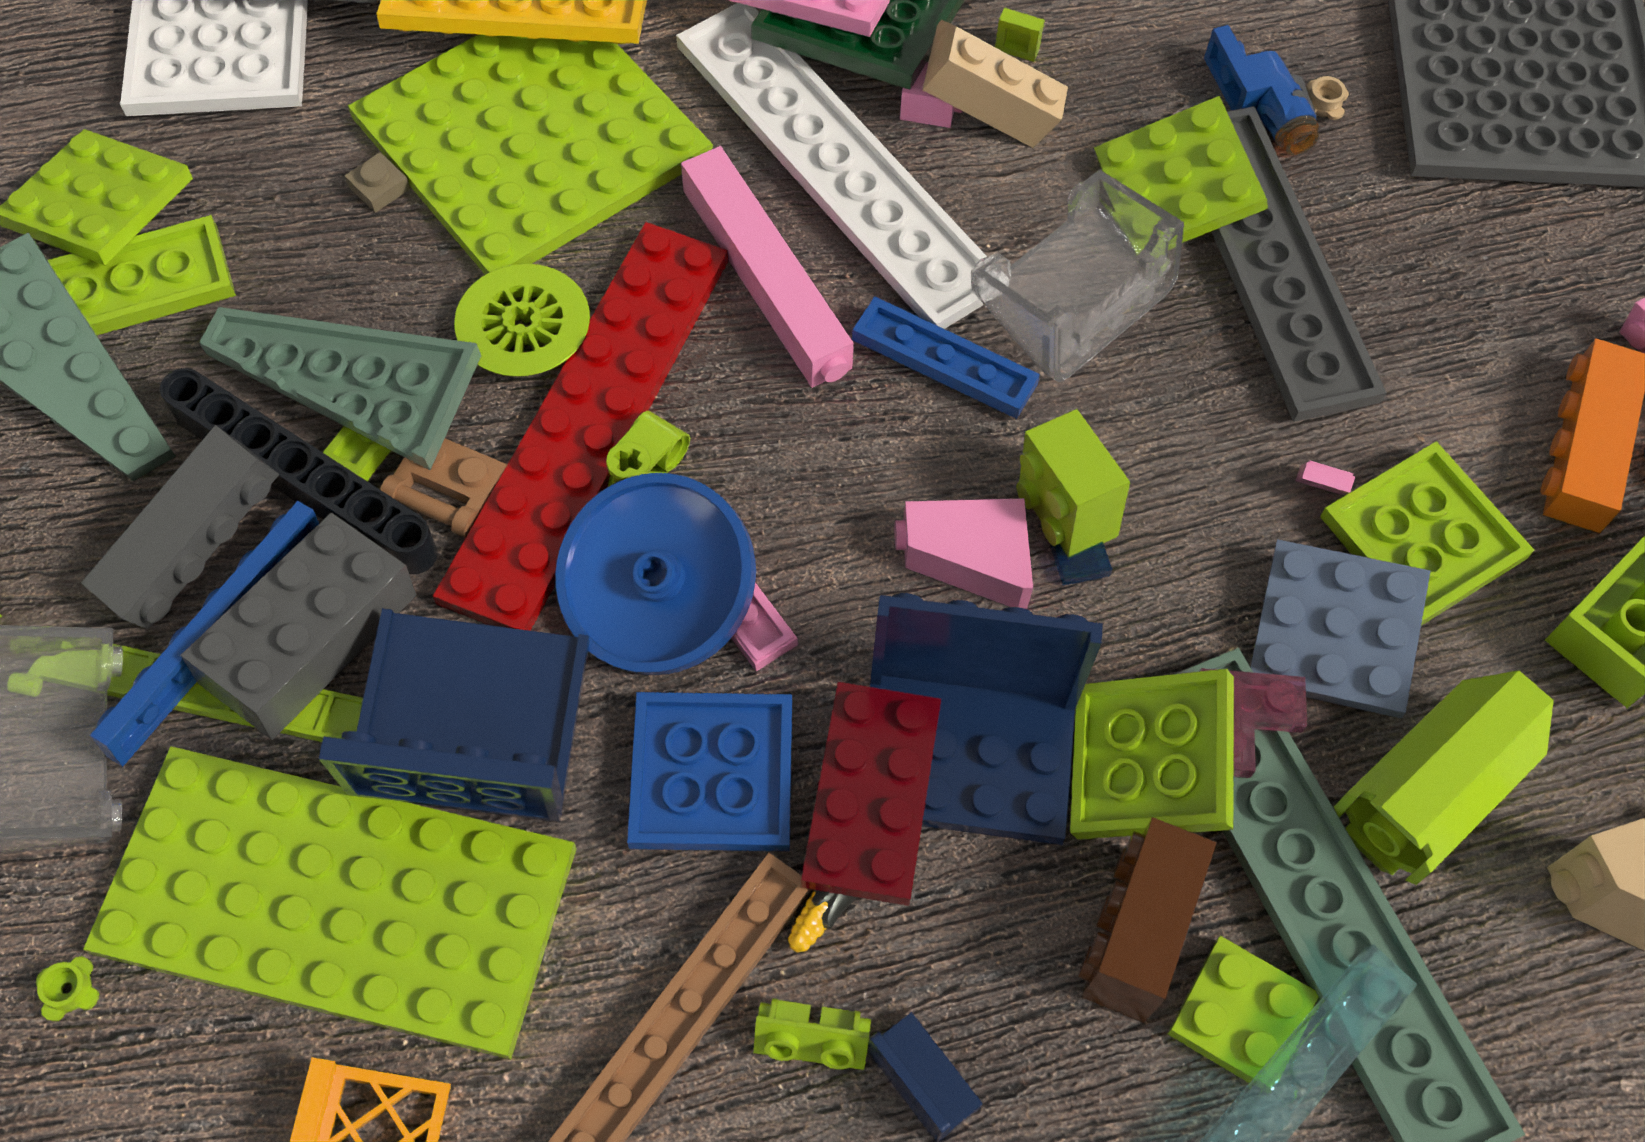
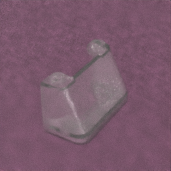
M1098 170L1087 180L1079 182L1072 188L1067 198V221L1015 263L1010 265V261L998 253L982 258L975 265L974 269L971 270V288L973 293L1037 367L1057 382L1065 381L1158 304L1173 288L1179 274L1184 222L1101 170Z
M0 625V854L105 843L111 839L112 832L121 830L122 801L121 799H112L111 790L107 789V757L90 737V734L96 729L100 717L107 710V690L110 686L111 677H120L122 673L123 649L120 645H113V628Z

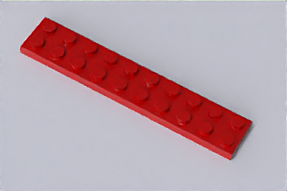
M645 222L593 313L585 339L577 351L564 364L433 595L436 605L487 625L531 631L556 584L557 558L570 524L593 497L608 487L611 475L607 469L606 461L610 449L623 438L643 412L649 411L729 261L728 250Z

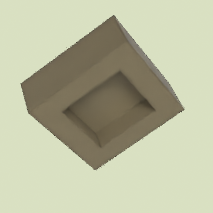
M381 152L345 175L348 187L375 213L411 189L407 177Z

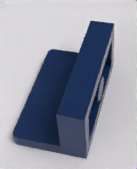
M912 1012L883 1035L878 1031L869 1038L867 1052L936 1142L941 1141L982 1107L983 1103Z

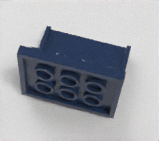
M898 593L893 596L880 595L870 687L941 699L922 826L1063 845L1066 836L1075 709L1102 643L1103 623L1088 622L1086 618L1074 614H1064L1058 617L1033 615L1031 611L1019 607H1008L1003 610L978 608L976 604L965 600H953L948 603L924 601L921 597L910 593Z
M382 608L357 731L342 732L341 739L323 736L319 760L349 796L402 801L413 804L560 822L590 642L589 635L578 634V637L399 614L394 613L392 609Z

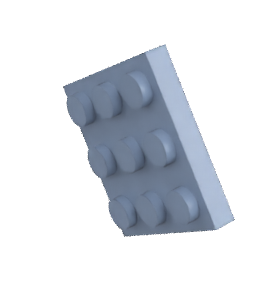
M1277 539L1250 668L1262 688L1403 718L1408 703L1431 570Z

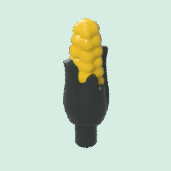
M811 889L802 908L795 915L796 924L793 925L791 934L788 937L790 948L797 953L807 951L811 945L815 944L817 938L824 934V930L832 929L839 916L856 897Z

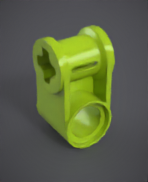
M651 411L643 412L635 420L630 430L610 449L607 455L606 465L611 475L608 487L629 477L649 473H668L673 470L687 452L690 444V435Z

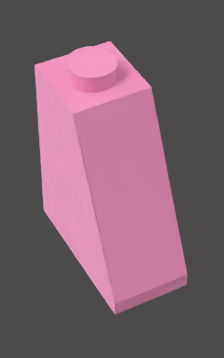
M1024 498L905 501L903 520H895L894 528L895 549L904 550L905 568L1009 607L1028 608L1033 591Z

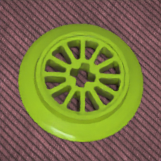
M515 264L489 272L468 288L457 306L454 329L457 341L477 344L481 353V358L477 364L480 367L506 376H529L557 367L577 351L588 331L590 311L587 299L581 288L564 273L538 264ZM523 297V300L517 302L514 298ZM537 297V299L534 302H532V298ZM508 302L509 306L505 307L502 303ZM521 319L525 323L531 321V325L525 327L521 323L515 325V322ZM537 340L541 341L546 345L544 347H539ZM529 344L533 351L524 353L525 345ZM515 345V351L508 352Z

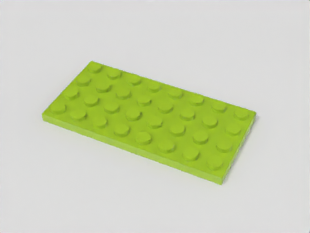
M170 746L83 950L94 956L511 1060L577 848L572 841L408 802L349 796L340 786Z

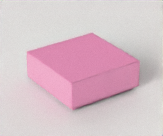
M1308 461L1300 465L1296 481L1344 495L1351 492L1356 476L1344 470Z

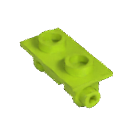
M772 998L771 1003L760 1002L759 1013L756 1017L753 1053L768 1055L779 1061L794 1059L820 1063L839 1070L847 1068L864 1070L871 1019L860 1017L861 1011L822 1007L820 1024L809 1023L811 1005L782 1001L776 998Z

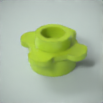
M82 956L75 957L70 963L59 962L53 964L38 974L36 986L38 996L44 1003L41 1009L44 1018L56 1022L60 1021L68 1012L79 1008L90 1010L96 1005L99 1000V992L92 987L90 974L93 971V963L89 959ZM67 984H71L72 990L69 993L64 994V986Z

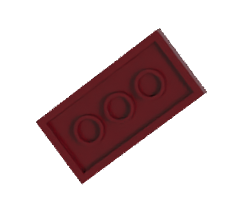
M837 683L801 877L802 888L906 906L910 905L940 711V698L850 683Z

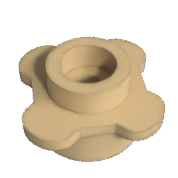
M1323 76L1309 81L1306 89L1309 98L1312 100L1316 115L1328 117L1331 120L1342 118L1345 112L1342 104L1349 95L1345 85L1339 79L1330 76Z

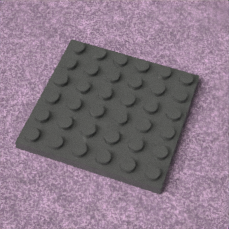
M1388 0L1411 176L1645 187V9L1643 0Z

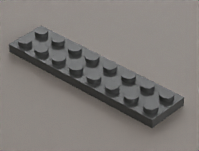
M1255 106L1228 111L1230 120L1267 198L1268 209L1211 232L1293 422L1381 403L1387 392Z

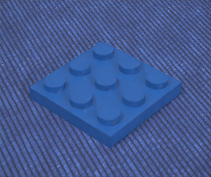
M636 692L627 839L629 849L790 851L792 694Z

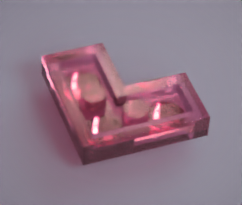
M1201 668V669H1200V671L1216 670V669H1204V668ZM1230 671L1234 676V777L1251 778L1256 771L1255 729L1302 733L1307 727L1305 677Z

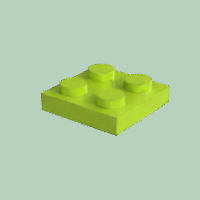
M1220 935L1214 942L1167 1035L1266 1094H1269L1274 1090L1319 996L1314 989Z

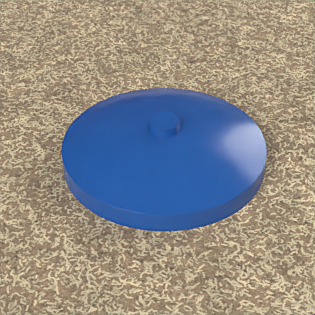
M649 473L629 477L598 493L581 509L570 524L557 558L555 573L557 599L561 613L572 634L575 637H578V634L589 635L588 651L600 660L616 668L641 675H665L680 672L704 662L717 653L733 637L742 624L751 604L755 588L756 560L750 535L736 511L719 494L705 484L671 473Z

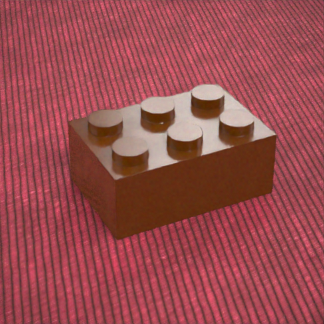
M1154 817L1151 818L1143 833L1133 831L1127 847H1124L1113 874L1114 878L1122 882L1116 880L1110 896L1105 898L1096 922V927L1103 929L1104 933L1098 931L1092 946L1089 945L1079 970L1078 977L1087 980L1082 998L1142 1023L1166 999L1217 842Z

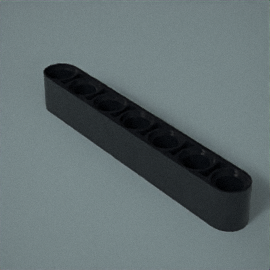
M180 368L164 377L159 389L161 397L176 421L183 428L203 440L216 425L279 473V476L273 481L271 486L295 502L299 501L310 507L323 520L330 513H333L404 563L409 574L426 572L434 565L437 560L438 550L427 522L419 514L199 372L190 368ZM304 467L300 471L292 473L294 470ZM342 491L339 495L328 498L332 493ZM381 515L377 520L365 523L368 518ZM420 540L412 547L402 548L408 541Z

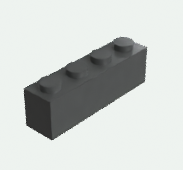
M215 425L81 584L120 618L149 630L154 622L161 620L169 612L172 601L187 583L195 580L202 573L205 562L219 545L234 535L238 528V523L252 506L267 496L271 489V484L279 476V473L242 443Z

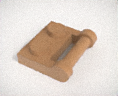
M445 438L431 470L404 457L395 473L389 475L383 481L380 490L409 509L451 526V531L454 534L466 538L507 464ZM414 482H417L464 502L466 505L456 508L411 487Z

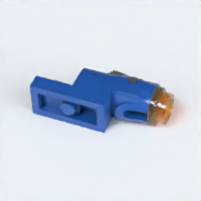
M1229 25L1213 28L1204 60L1231 111L1255 106L1262 124L1270 132L1281 150H1285L1291 156L1300 155L1310 150L1319 140L1317 132L1319 125L1316 121L1317 115L1312 100L1309 98L1304 79L1299 75L1290 74L1285 63L1275 51H1265L1246 56L1244 45L1241 41H1237Z

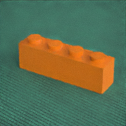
M1595 338L1583 355L1577 353L1568 368L1566 379L1572 381L1571 390L1566 392L1559 407L1558 417L1563 418L1564 421L1562 428L1556 432L1550 446L1549 455L1554 456L1555 461L1554 466L1548 470L1544 477L1541 494L1547 496L1543 515L1601 533L1622 508L1645 393V353Z

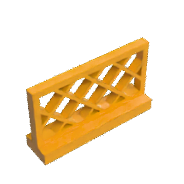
M312 1057L290 1142H341L350 1135L355 1142H363L357 1130L386 1110L404 1137L398 1142H415V1139L427 1131L426 1142H439L451 1084L337 1065L335 1061ZM346 1081L371 1085L382 1102L354 1123L350 1122L340 1106ZM381 1087L399 1089L400 1091L387 1098ZM412 1092L435 1095L436 1099L431 1119L409 1133L393 1105ZM338 1114L346 1128L332 1137Z

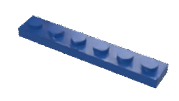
M297 501L286 514L280 515L273 522L269 534L261 543L241 558L236 571L222 587L213 590L208 595L203 608L190 623L175 632L167 649L159 658L137 675L133 687L120 702L103 713L90 737L107 758L123 767L197 681L180 655L319 525L313 509Z

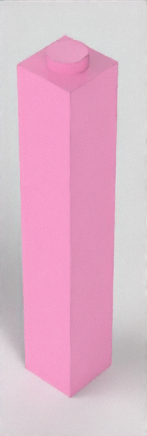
M719 146L682 162L684 193L719 247L728 250L729 262L810 386L813 388L823 382H834L842 378L852 369L853 341L723 148Z

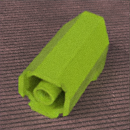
M1520 670L1462 680L1334 806V810L1339 818L1346 812L1351 823L1345 829L1355 846L1381 871L1394 875L1399 869L1411 873L1405 881L1414 885L1420 883L1547 755L1554 700Z

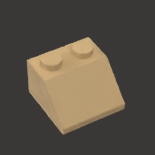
M1645 818L1591 835L1548 866L1547 869L1551 875V885L1555 895L1561 902L1566 904L1573 918L1645 951Z

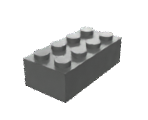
M330 513L180 656L200 686L273 740L376 637L382 608L392 609L394 613H400L417 595L407 566L339 517Z

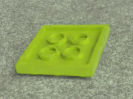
M1220 96L1094 147L1097 160L1138 260L1268 209L1267 198Z
M83 129L0 206V225L23 235L29 233L36 240L105 266L193 180L188 166Z
M1437 441L1325 507L1320 515V518L1352 555L1431 570L1421 626L1519 565L1535 551Z
M1228 669L1085 684L1075 713L1070 833L1077 839L1131 836L1133 831L1143 833L1152 817L1189 832L1233 830L1234 676Z

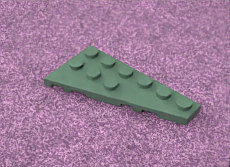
M26 233L0 247V383L44 413L51 421L63 430L68 431L132 481L137 480L176 457L31 235Z
M218 307L199 342L206 355L428 470H431L481 358L477 344L471 342Z

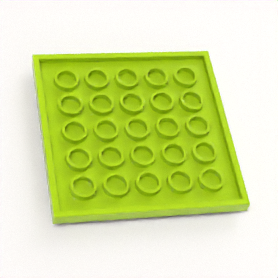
M478 34L348 105L353 120L380 152L407 177L410 187L485 275L505 266L535 263L682 174V162L713 149V144L626 52L618 44L612 42H575L566 39H529L527 37L515 36L490 37Z

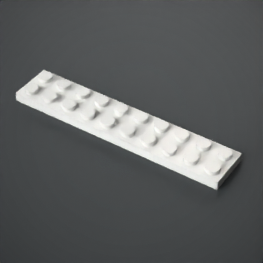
M736 3L676 35L677 48L918 317L945 329L1007 291L1009 282L1007 277L797 53L751 39V24L759 14L755 7Z

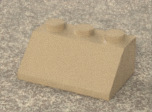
M941 20L937 24L922 90L1034 148L1062 121L1068 87L968 32Z

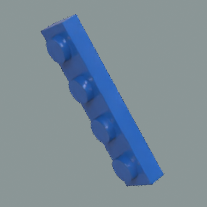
M875 296L852 329L853 341L1015 419L1019 417L1039 382V373Z

